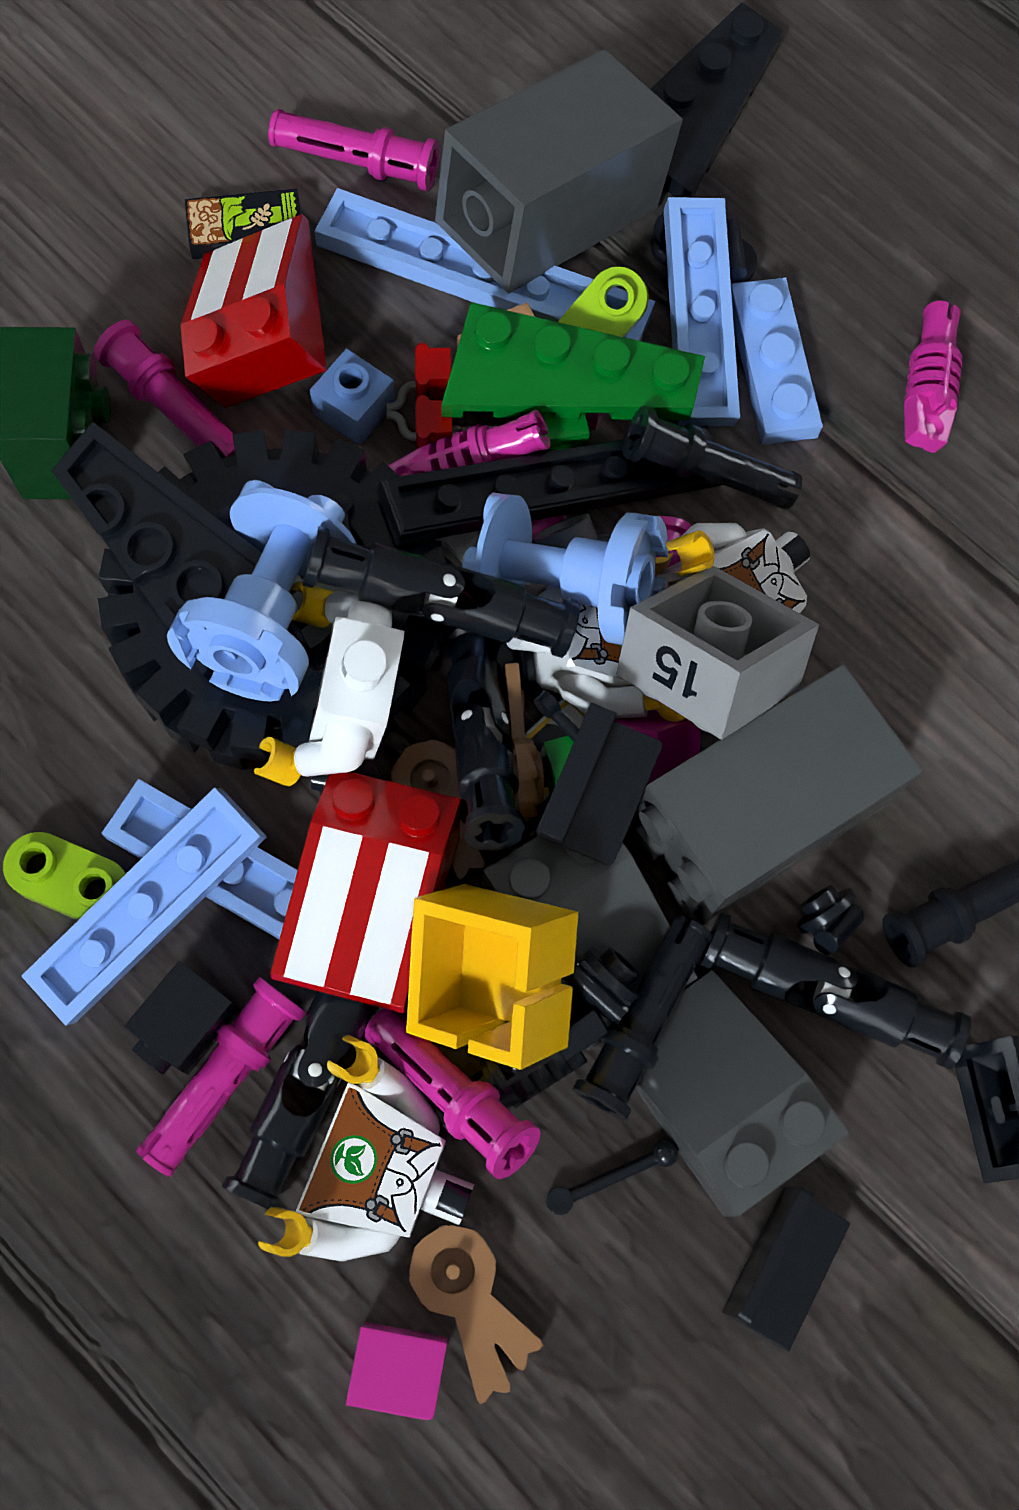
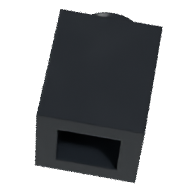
M178 961L124 1027L140 1039L132 1048V1051L159 1073L164 1075L171 1066H174L177 1070L189 1075L216 1043L215 1038L219 1035L217 1030L223 1023L231 1024L241 1011L181 961Z

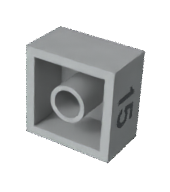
M712 566L630 607L616 674L641 689L648 697L660 701L689 719L701 730L723 740L799 690L819 624L717 567Z

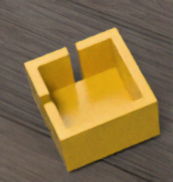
M467 884L414 898L406 1033L454 1049L468 1044V1053L519 1070L568 1048L573 987L561 984V978L574 973L579 912Z

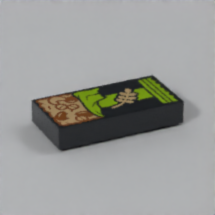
M298 188L184 199L189 248L192 259H202L205 253L301 214Z

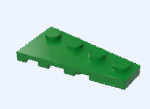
M471 302L441 404V417L463 418V411L493 412V418H519V412L537 410L539 412H555V419H579L580 413H609L612 419L632 420L640 407L647 406L656 410L657 417L663 420H690L705 356Z

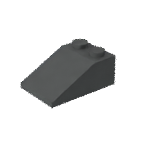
M537 836L483 870L481 884L483 889L578 911L575 961L578 958H582L590 947L595 948L602 954L609 947H612L639 973L640 976L633 982L637 989L670 929V925L634 858L623 842L614 863L607 866ZM694 971L686 986L697 979ZM561 978V984L570 986L564 979ZM575 989L572 990L571 1015L590 1004ZM599 1012L607 1027L609 1028L610 1024L612 1023ZM601 1039L597 1040L586 1049L590 1051L591 1049L602 1043Z
M713 970L683 990L655 1043V1046L659 1049L657 1054L659 1060L654 1068L645 1069L635 1090L669 1139L678 1147L680 1155L722 1216L739 1217L850 1133L808 1074Z

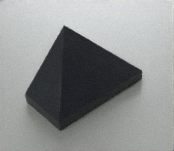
M1018 1035L965 1045L964 1051L955 1065L983 1183L1019 1179Z

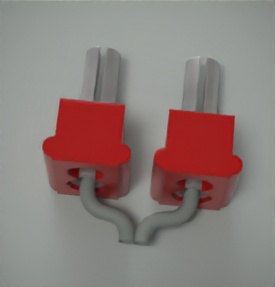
M423 342L419 343L415 348V381L402 385L396 401L387 403V419L396 421L401 435L408 440L416 441L417 449L431 442L437 444L439 439L447 436L452 440L453 434L462 430L468 431V428L472 427L452 425V417H441V404L451 373V348H428V345ZM411 390H416V432L408 430L405 418L396 412V410L404 405L407 393Z

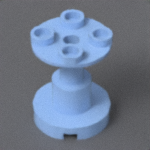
M248 481L244 485L239 497L231 506L230 519L236 533L262 554L252 575L243 574L237 576L233 580L224 599L204 597L188 600L179 609L167 634L169 646L176 657L190 669H192L196 659H198L202 664L214 670L209 682L242 697L260 701H278L284 689H289L291 696L298 691L307 671L309 659L299 640L287 631L297 609L296 602L289 592L297 574L302 576L305 574L318 526L328 528L331 537L356 544L350 531L342 524L345 517L343 509L335 501L322 495H312L305 498L289 491L273 488L262 481Z
M492 493L485 503L484 523L477 547L471 546L468 548L462 563V568L524 586L525 582L560 587L561 596L564 601L570 598L577 600L578 604L598 607V623L603 639L608 643L622 645L630 607L664 590L666 578L655 576V557L668 558V549L665 545L666 541H668L665 523L660 516L626 513L616 524L609 542L575 537L571 540L567 549L532 543L531 516L525 500L518 495Z

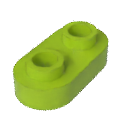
M608 268L595 277L558 322L626 337L642 319L649 303L647 286L643 279L629 268ZM616 286H622L628 292V301L620 309H612L607 303L608 292Z
M33 832L18 838L7 850L3 861L5 879L16 892L31 901L77 921L126 874L114 861L45 832ZM37 854H44L46 856L44 868L34 874L27 873V863L30 858ZM97 879L105 880L106 888L104 893L97 899H86L85 890L87 885Z

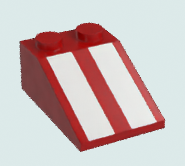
M303 214L205 253L180 324L185 377L224 408L327 371L309 221Z
M353 772L329 774L308 829L270 973L271 979L404 1013L409 991L414 898L444 890L460 840L461 799Z

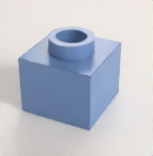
M346 348L310 389L313 413L316 417L360 446L387 415V403L395 401L394 380Z

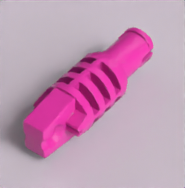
M946 301L931 302L923 310L921 343L910 355L908 381L906 383L904 399L905 442L931 453H936L948 442L958 406L963 355L956 346L961 310L956 305H953L948 313L949 302Z
M534 410L498 427L489 428L487 425L477 424L468 428V431L462 430L453 434L452 440L447 436L439 439L437 444L431 442L388 466L399 476L525 456L549 449L551 443L550 438L546 435L549 432L539 411Z

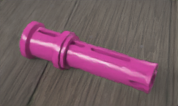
M283 109L274 110L269 123L268 139L269 144L273 147L279 146L325 159L368 168L369 174L373 175L374 179L384 181L387 176L417 183L419 190L426 192L430 191L433 187L440 159V142L438 139L428 138L426 142L404 138L396 136L393 128L388 127L378 128L374 133L333 122L285 112Z
M121 320L104 331L94 347L95 359L104 367H112L128 383V391L135 399L144 402L151 401L196 447L212 441L221 459L234 455L235 447L232 435L234 433L175 376L176 369L173 361L164 353L157 354L141 338L140 329L134 322Z
M261 977L253 984L256 993L231 1025L223 1023L217 1030L219 1035L215 1040L219 1044L211 1053L209 1059L198 1073L193 1076L153 1131L136 1148V1153L144 1157V1161L168 1177L174 1174L188 1151L198 1138L200 1139L252 1069L258 1072L261 1067L266 1068L271 1061L269 1051L292 1021H302L307 1013Z
M384 1008L379 1010L366 1026L364 1035L366 1040L370 1044H374L413 1084L444 1112V1122L447 1131L455 1139H466L487 1159L486 1168L493 1177L503 1179L520 1169L533 1154L539 1143L541 1135L539 1128L532 1121H520L499 1101V1091L492 1084L480 1080L473 1082L431 1041L406 1033L407 1019L402 1013Z

